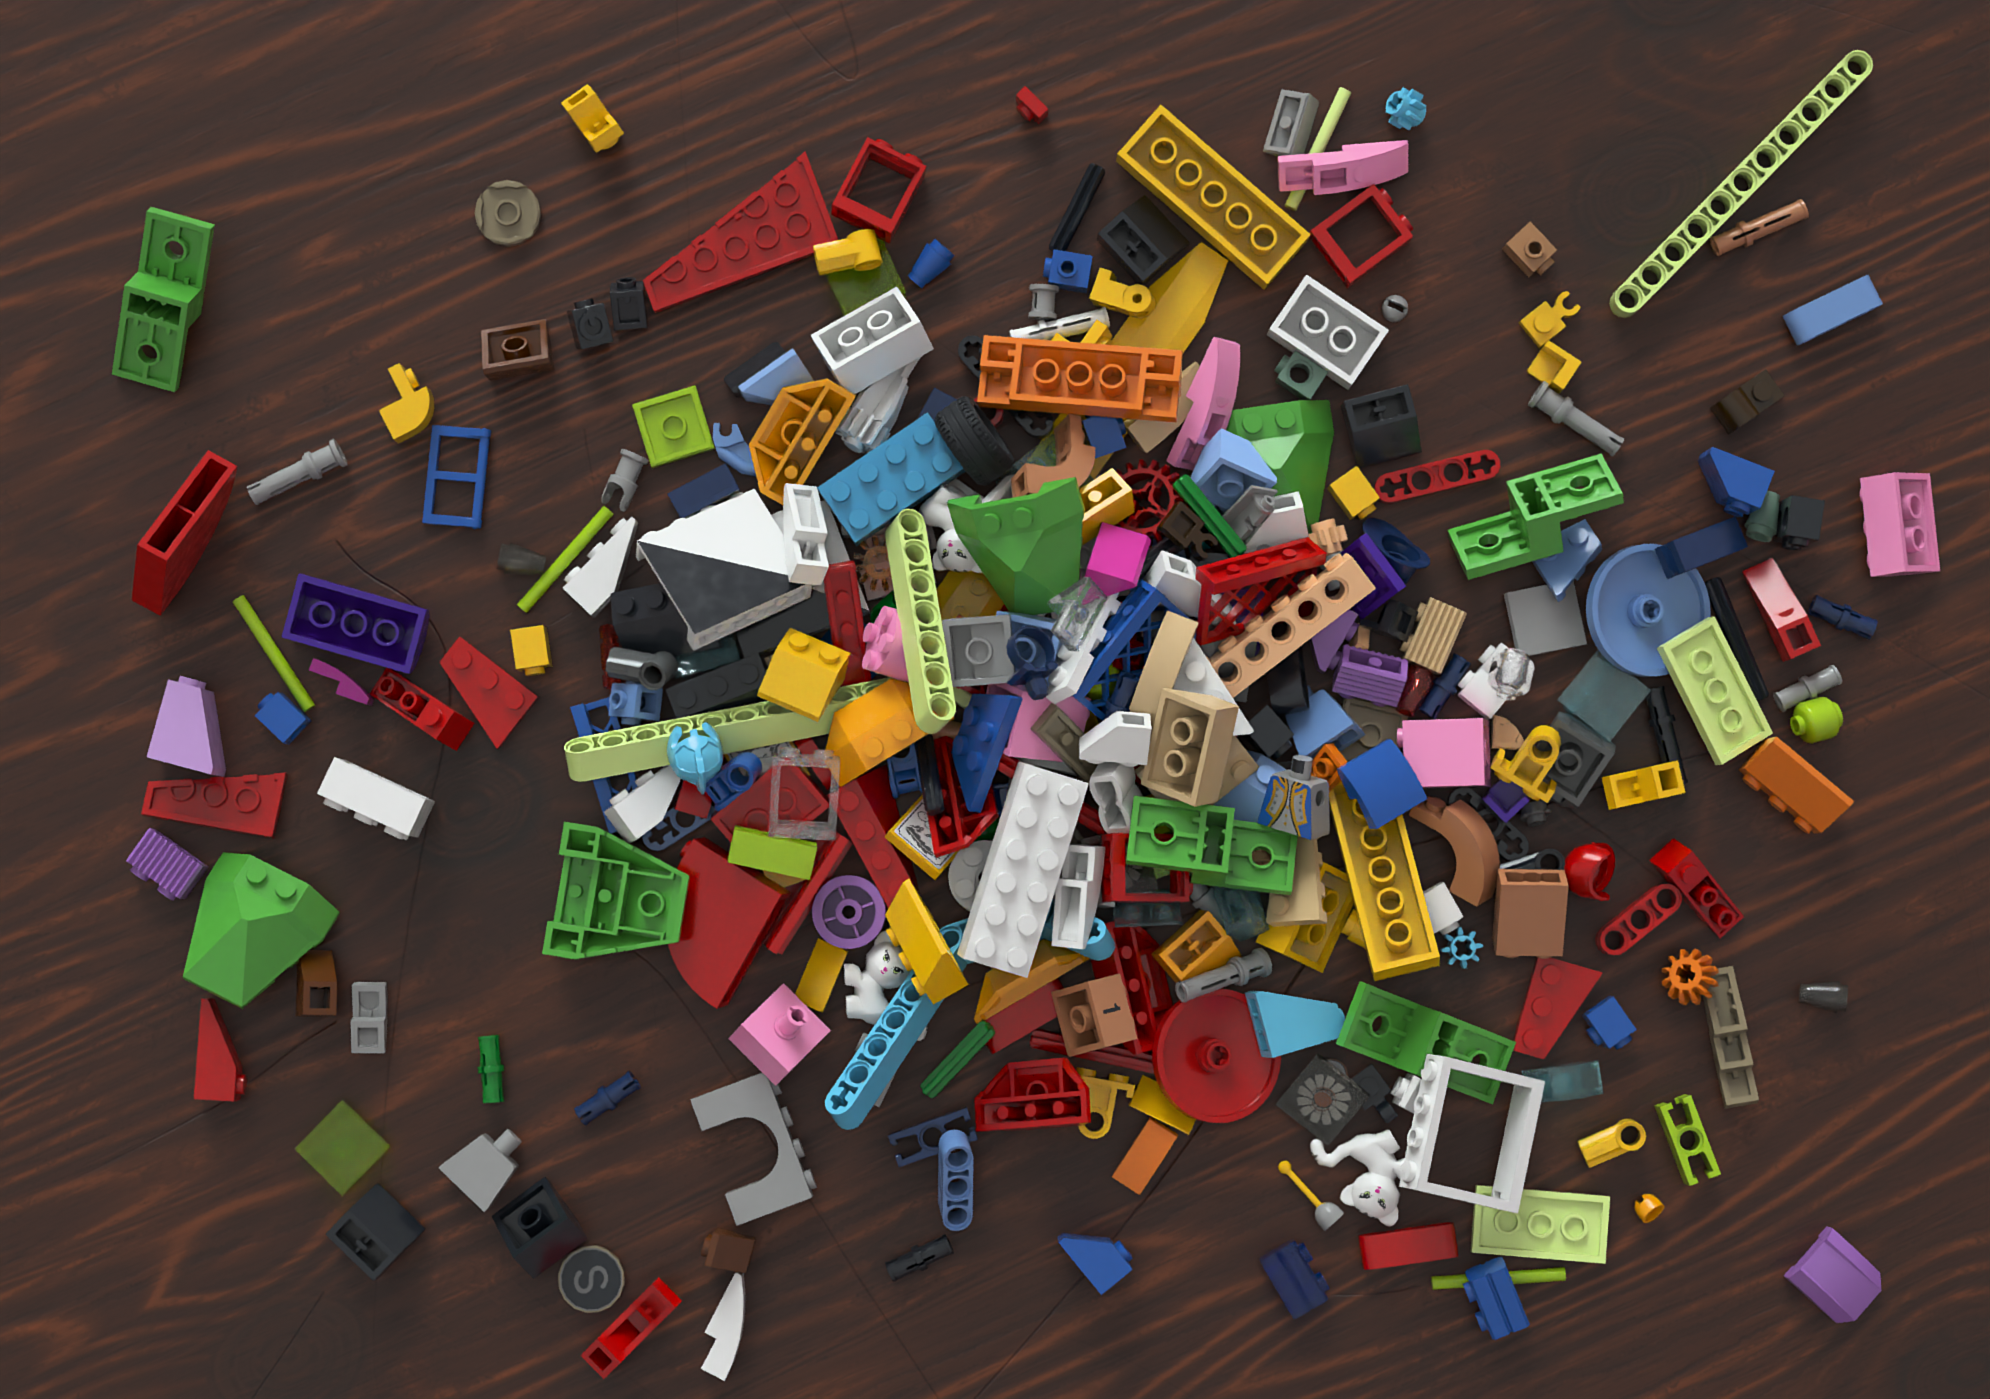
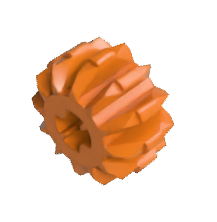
M1680 949V959L1668 956L1672 966L1671 968H1662V972L1669 977L1661 982L1662 986L1670 988L1668 991L1670 998H1678L1679 1003L1682 1005H1687L1690 1000L1695 1005H1700L1701 995L1708 999L1712 998L1708 988L1710 986H1719L1718 981L1712 978L1719 973L1717 967L1711 966L1713 959L1709 955L1702 956L1701 951L1698 949H1693L1690 954L1685 949ZM1693 972L1695 974L1694 979H1688L1687 982L1685 980L1687 974L1692 975Z

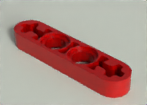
M1490 450L1463 454L1383 474L1376 480L1373 489L1380 497L1378 500L1381 503L1393 504L1490 480L1499 472L1500 459L1498 455ZM1481 457H1485L1486 461L1493 462V466L1489 469V474H1485L1483 469H1478L1471 472L1474 478L1468 479V467L1464 460L1469 459V466L1480 463ZM1455 464L1460 467L1462 476L1459 481L1450 482L1445 478L1444 468L1447 465ZM1424 472L1429 476L1430 484L1427 489L1418 490L1413 486L1412 476L1414 473ZM1401 475L1406 476L1405 485L1410 494L1405 495L1404 488L1395 490L1393 497H1388V494L1385 492L1381 493L1380 488L1385 485L1384 480H1389L1391 485L1402 482Z

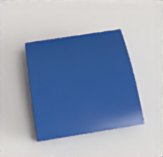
M1386 739L1337 768L1349 799H1357L1369 829L1380 828L1428 799L1412 767L1391 739Z

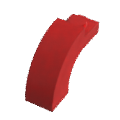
M658 1277L580 1356L605 1379L682 1300Z

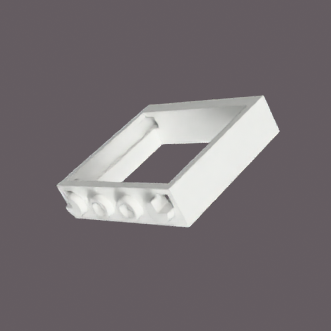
M1427 1054L1424 1069H1421L1422 1079L1419 1093L1414 1101L1415 1112L1412 1126L1407 1134L1408 1145L1405 1160L1400 1168L1402 1169L1399 1187L1518 1213L1545 1081L1446 1056ZM1451 1069L1514 1085L1491 1197L1427 1182Z

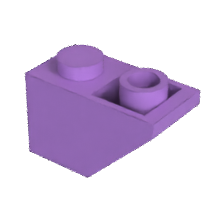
M1350 609L1309 639L1318 672L1323 674L1327 668L1334 670L1341 654L1338 651L1344 639L1350 642L1359 627V624L1354 622L1358 616L1357 613Z

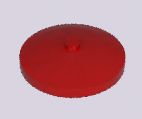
M1218 989L1191 999L1186 1003L1180 1000L1176 1002L1161 1020L1152 1048L1154 1074L1166 1099L1184 1115L1209 1123L1236 1121L1257 1110L1272 1092L1277 1082L1281 1065V1056L1274 1058L1261 1057L1246 997L1242 993L1228 989Z

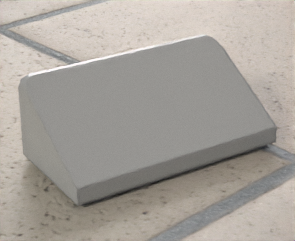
M1281 89L1263 152L1277 157L1304 154L1319 101L1309 93Z

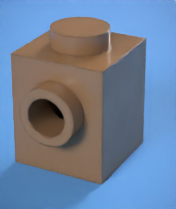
M1531 221L1502 248L1528 278L1535 272L1541 276L1555 263L1551 257L1557 249Z

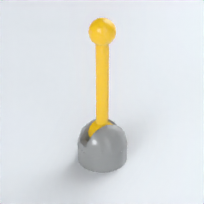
M1281 1161L1279 1163V1171L1287 1174L1316 1206L1315 1219L1318 1225L1326 1231L1344 1212L1332 1202L1321 1203L1291 1170L1290 1162Z

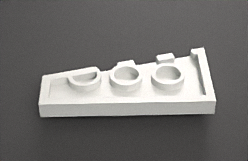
M1119 593L1081 604L1079 601L1078 608H1075L1073 617L1067 624V634L1064 643L1057 653V664L1059 666L1050 674L1048 679L1049 691L1046 698L1052 703L1057 704L1077 693L1094 659L1089 653L1103 641L1107 633L1103 625L1109 615L1116 614L1121 604L1117 600Z

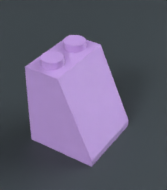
M183 676L179 677L178 682L168 679L147 757L203 773L225 777L226 767L214 692L205 690L206 683Z

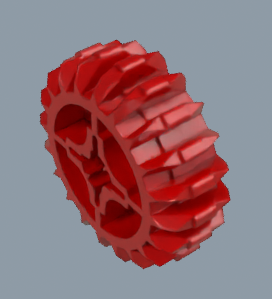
M1139 459L1138 469H1135L1129 462L1126 463L1127 473L1123 474L1119 469L1115 470L1116 473L1129 487L1142 480L1150 479L1152 482H1147L1140 490L1132 489L1134 513L1129 516L1130 518L1127 523L1122 520L1114 526L1147 535L1151 539L1149 546L1151 548L1154 538L1157 543L1164 539V534L1157 527L1173 505L1180 501L1184 504L1186 503L1172 486L1181 477L1177 472L1170 474L1171 467L1167 464H1164L1159 469V462L1157 460H1152L1147 468L1146 462L1143 459ZM1164 484L1168 489L1170 497L1167 511L1159 505V499L1162 494L1160 490ZM1134 497L1140 501L1142 499L1147 501L1148 498L1156 510L1150 507L1147 509L1142 508ZM1149 518L1161 520L1151 527L1138 528L1139 525L1143 526L1144 522Z

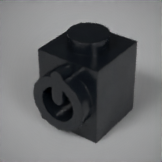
M593 298L574 302L575 309L568 310L567 315L576 349L582 350L613 342L604 303L594 304Z

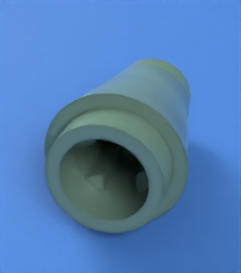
M1767 491L1761 508L1751 513L1744 525L1747 529L1746 536L1756 541L1770 542L1772 537L1777 534L1779 494Z

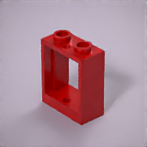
M867 137L832 203L831 215L861 230L873 229L877 238L890 244L925 178L927 166L923 165L921 159L909 153L903 155L893 150L892 145L884 140H873ZM869 159L912 179L891 219L849 199Z
M1375 184L1310 230L1311 235L1309 239L1346 288H1349L1399 251L1413 238L1411 233L1413 227L1403 214L1397 215L1391 207L1393 201L1389 194L1383 188L1378 190ZM1371 199L1399 237L1355 268L1327 230Z
M1129 833L1102 835V846L1106 847L1102 875V902H1189V896L1193 892V883H1190L1191 876L1186 871L1170 870V894L1126 893L1125 844H1128ZM1154 834L1162 842L1169 841L1173 837V834Z

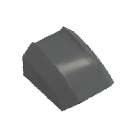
M1559 711L1550 727H1553L1561 737L1560 751L1556 761L1542 781L1546 784L1551 779L1557 782L1555 793L1550 799L1561 807L1578 808L1615 754L1616 746L1605 735L1579 721L1571 714ZM1540 740L1536 748L1540 751H1549L1552 749V746L1547 741Z

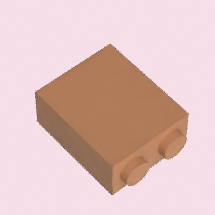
M1497 869L1492 935L1496 955L1506 958L1536 956L1542 959H1548L1552 956H1563L1569 888L1565 870Z

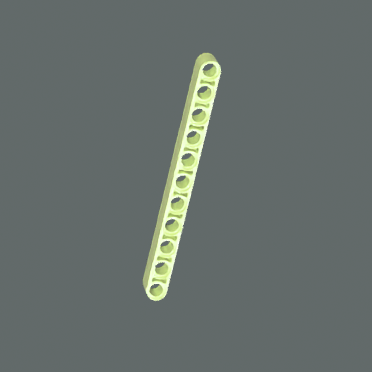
M1855 50L1847 54L1638 267L1610 298V308L1615 315L1626 318L1635 314L1857 88L1873 68L1872 58L1868 53ZM1848 62L1858 63L1861 67V74L1855 75L1851 73L1848 69ZM1825 85L1835 86L1839 92L1838 98L1828 96L1825 91ZM1802 109H1812L1816 114V121L1806 120L1802 114ZM1780 131L1791 133L1794 140L1793 144L1783 143L1779 136ZM1757 154H1765L1769 157L1771 162L1770 168H1763L1757 163ZM1735 177H1741L1748 183L1747 191H1739L1734 186ZM1718 200L1722 202L1725 206V214L1719 215L1713 212L1711 201ZM1694 223L1701 227L1703 232L1701 238H1694L1690 235L1688 231L1689 224ZM1666 247H1674L1679 251V261H1671L1666 257ZM1643 270L1653 271L1657 276V283L1654 285L1647 284L1642 277ZM1620 294H1630L1635 302L1634 307L1625 308L1622 306L1619 300Z
M891 677L840 687L818 722L770 701H764L578 737L568 741L564 746L569 776L574 781L582 782L670 765L667 756V744L670 734L676 726L682 728V736L678 741L679 743L690 737V730L697 729L698 735L710 737L702 728L704 722L709 723L721 740L723 754L826 735L830 732L834 712L888 681Z

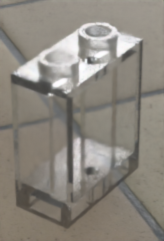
M784 747L780 748V753H773L768 837L836 841L840 756H834V751L816 749L813 755L800 754V749ZM781 766L831 768L828 822L778 819Z

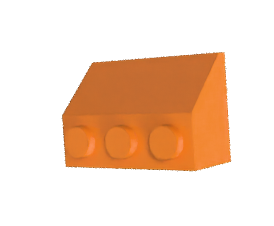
M1777 736L1763 739L1738 769L1744 774L1742 780L1755 791L1762 789L1770 796L1768 802L1782 813L1787 810L1796 818L1793 823L1807 834L1811 831L1814 834L1822 833L1854 802Z

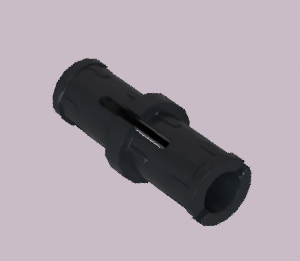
M943 1234L941 1237L920 1247L918 1245L912 1246L911 1251L887 1261L885 1264L891 1279L895 1282L919 1269L921 1271L928 1269V1265L950 1254H954V1250L947 1235Z

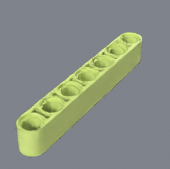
M904 509L885 530V540L897 613L902 629V644L915 722L923 732L934 734L940 731L955 715L956 704L925 521L916 510Z

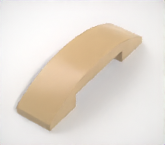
M1170 611L1166 612L1129 708L1130 712L1150 714L1151 735L1161 689L1174 688L1183 661L1189 652L1199 622Z

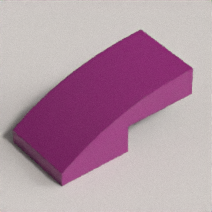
M313 658L309 671L340 681L336 691L337 695L369 706L373 705L374 699L352 677L330 664Z

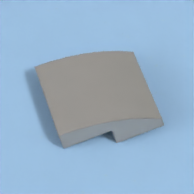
M1574 581L1566 589V596L1559 602H1557L1547 585L1504 594L1515 650L1520 658L1587 644Z

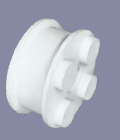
M982 840L973 842L968 848L960 850L951 862L948 874L951 892L955 900L968 911H971L980 883L979 875L983 873L993 841Z

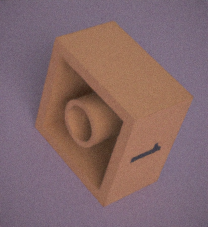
M1120 974L1051 992L1068 1057L1137 1039L1135 1022L1130 1013L1126 998V988Z

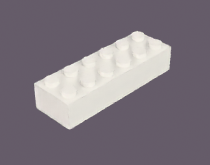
M1018 761L957 955L966 960L1028 978L1089 783Z

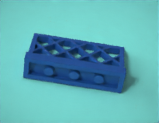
M1143 579L1137 583V586L1133 588L1121 603L1116 614L1112 615L1103 626L1107 633L1103 641L1089 653L1094 659L1077 693L1072 695L1102 721L1107 710L1105 704L1107 699L1111 698L1109 697V682L1117 681L1119 673L1109 675V666L1114 659L1122 658L1123 671L1135 674L1136 677L1141 676L1143 669L1130 671V656L1144 653L1145 666L1152 648L1151 630L1160 628L1163 621L1151 622V613L1158 604L1161 603L1164 606L1165 614L1167 611L1189 618L1165 598L1159 590ZM1143 631L1144 646L1130 649V639L1136 632ZM1101 684L1102 699L1087 700L1085 696L1094 685Z

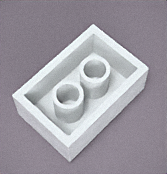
M1306 275L1270 327L1267 336L1292 353L1296 350L1328 371L1326 376L1349 390L1389 330Z
M898 287L891 289L811 335L825 364L837 383L853 394L863 391L866 387L891 375L896 370L921 358L924 354L934 349L920 320Z
M334 757L317 793L325 797L323 804L338 811L347 812L348 809L356 811L354 818L371 826H377L378 823L386 825L384 832L405 840L409 836L419 837L435 801L347 760Z

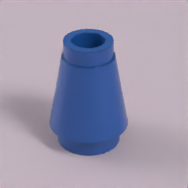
M934 239L930 244L926 243L907 276L919 287L923 288L952 265L950 261L955 255L938 240Z

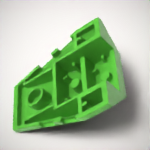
M1298 400L1232 410L1226 431L1250 441L1277 477V483L1271 488L1278 491L1275 496L1299 491L1304 507L1308 534H1311L1310 525L1319 522L1334 436L1329 400Z
M1076 477L1045 482L1038 493L982 503L981 496L978 494L947 501L956 534L1009 612L1039 615L1078 608L1081 577L1080 557L1083 544L1082 523L1085 508Z
M564 822L559 855H564L554 921H547L542 954L581 959L678 943L690 875L599 827Z
M223 852L205 880L183 979L243 1009L273 984L281 973L298 963L299 958L306 952L323 942L340 912L306 882L250 854Z

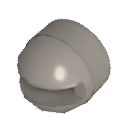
M1400 295L1387 297L1381 307L1383 317L1390 322L1403 320L1408 313V303L1405 298ZM1392 302L1403 307V312L1387 306L1388 303Z

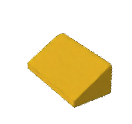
M818 938L795 992V995L806 1006L819 1012H824L849 952L848 950L833 946Z
M1142 1075L1134 1091L1133 1098H1131L1128 1105L1186 1134H1190L1196 1120L1178 1111L1166 1099L1157 1081Z

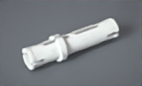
M1102 307L1101 309L1045 322L1044 319L1039 320L1036 325L1009 330L1010 337L1052 340L1056 333L1065 338L1088 332L1096 320L1109 328L1110 321L1106 307Z

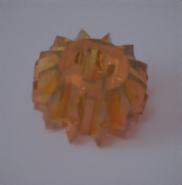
M875 535L872 536L873 548H870L864 541L860 543L862 549L867 552L865 555L854 553L853 557L856 560L863 561V564L855 565L856 572L866 571L858 580L861 584L866 583L872 578L870 590L876 591L879 581H882V588L887 592L890 590L888 580L892 579L890 565L887 570L882 568L883 572H876L877 567L872 564L875 557L880 559L879 555H885V560L889 563L886 540L884 539L883 546H880L879 538Z

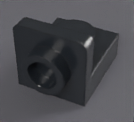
M625 277L616 280V283H611L610 300L614 331L647 328L643 281H636V278Z

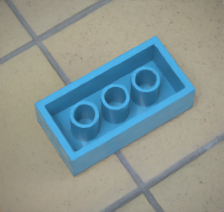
M927 412L817 487V489L853 543L858 546L889 525L902 510L912 509L937 492L941 485L946 486L966 471L943 440L935 422Z

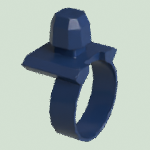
M1032 626L1021 627L1008 639L1006 646L1007 655L1011 663L1018 669L1008 679L1007 684L1011 686L1025 685L1028 695L1033 700H1041L1048 695L1049 691L1045 678L1059 666L1053 661L1055 656L1054 645L1044 631ZM1016 635H1028L1042 646L1046 656L1045 667L1036 668L1020 656L1015 643Z

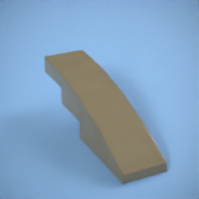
M1733 966L1718 968L1719 973L1712 978L1718 981L1719 986H1710L1708 991L1711 992L1712 998L1708 999L1703 995L1724 1108L1757 1104L1759 1097L1752 1071L1754 1064L1746 1035L1748 1028Z

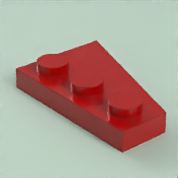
M460 636L439 662L495 747L499 750L539 697Z
M1536 957L1513 1041L1516 1042L1513 1051L1545 1059L1603 973L1554 958L1542 959Z

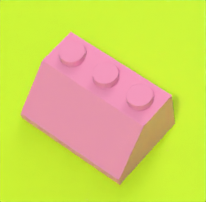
M1893 472L1860 478V499L1863 503L1865 520L1863 530L1867 539V565L1870 569V576L1890 577L1940 572L1930 473Z

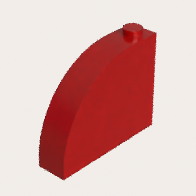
M208 450L137 544L132 590L133 602L159 616L168 607L192 573L217 528L235 481L237 471L235 464Z
M701 837L695 838L692 841L689 840L680 852L682 860L677 869L690 875L680 940L678 943L668 944L677 969L691 989L711 1006L718 1009L728 1006L792 892L765 877L756 869L753 870L751 867L728 863L729 852L707 838Z

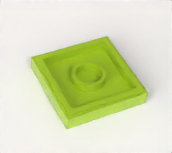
M695 385L632 404L651 468L715 449Z

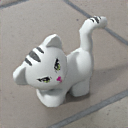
M941 485L938 491L928 498L919 509V513L924 518L925 525L941 527L945 531L937 541V551L932 559L933 568L938 571L948 569L952 572L973 571L983 573L956 534L947 505L948 500L967 497V495L954 485L949 486L948 489Z
M886 931L878 934L874 941V946L866 954V967L864 971L861 972L860 968L853 963H844L845 985L854 986V994L845 995L847 1018L862 1019L869 1024L875 1025L889 1004L883 993L884 988L900 987L911 972V970L909 972L906 970L898 955L903 952L901 945L895 947ZM927 1026L925 1027L917 1041L925 1039L928 1030Z
M1389 1129L1377 1134L1366 1133L1356 1135L1350 1141L1339 1145L1331 1154L1325 1152L1321 1140L1314 1139L1311 1141V1154L1319 1165L1333 1168L1342 1159L1350 1155L1368 1168V1172L1360 1175L1353 1184L1347 1185L1342 1190L1340 1199L1344 1204L1355 1206L1359 1212L1371 1218H1378L1381 1223L1388 1227L1393 1226L1397 1222L1399 1212L1397 1204L1400 1193L1395 1184V1178L1401 1179L1402 1169L1400 1168L1405 1158L1396 1160L1393 1153L1398 1151L1400 1147Z

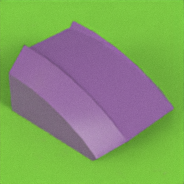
M1826 1226L1819 1234L1816 1242L1795 1266H1792L1785 1273L1784 1277L1834 1322L1855 1321L1881 1292L1880 1272L1833 1228Z

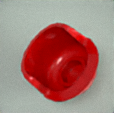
M1595 842L1574 848L1565 858L1564 870L1569 885L1568 889L1583 898L1599 901H1608L1610 899V895L1602 890L1610 882L1615 869L1613 849L1606 843Z

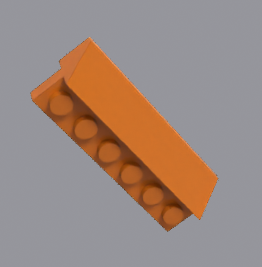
M984 335L977 404L979 407L1176 423L1179 397H1181L1183 351Z

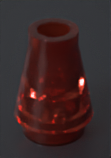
M1416 665L1408 667L1407 680L1396 707L1398 713L1414 717L1416 710L1434 685L1432 681L1434 675L1432 672Z

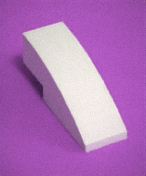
M786 483L783 497V532L789 582L821 586L829 565L824 547V541L828 533L818 489L816 486Z
M1083 844L1069 845L1062 867V878H1059L1055 890L1051 946L1075 949L1086 948L1101 889L1106 847Z
M735 1272L704 1332L716 1338L701 1369L723 1381L726 1380L736 1358L744 1325L746 1292L744 1273Z

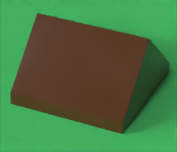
M546 319L481 330L482 368L484 375L490 381L555 370Z

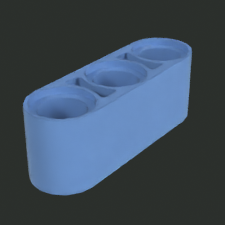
M1866 275L1782 317L1798 346L1883 305L1869 275Z
M955 1129L945 1132L939 1140L938 1205L946 1228L952 1231H960L970 1225L973 1217L974 1158L968 1137L964 1132ZM955 1149H961L959 1152L950 1153ZM960 1178L957 1182H950L953 1179ZM953 1208H960L957 1211H950Z

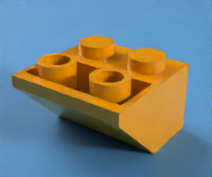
M1199 910L1151 954L1175 983L1222 967L1234 956L1242 957L1230 935L1213 915L1206 910Z

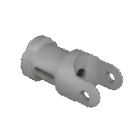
M621 449V460L615 474H611L608 479L601 501L603 504H607L614 490L622 488L624 495L620 502V510L626 511L638 487L636 481L643 465L648 464L649 460L631 451Z

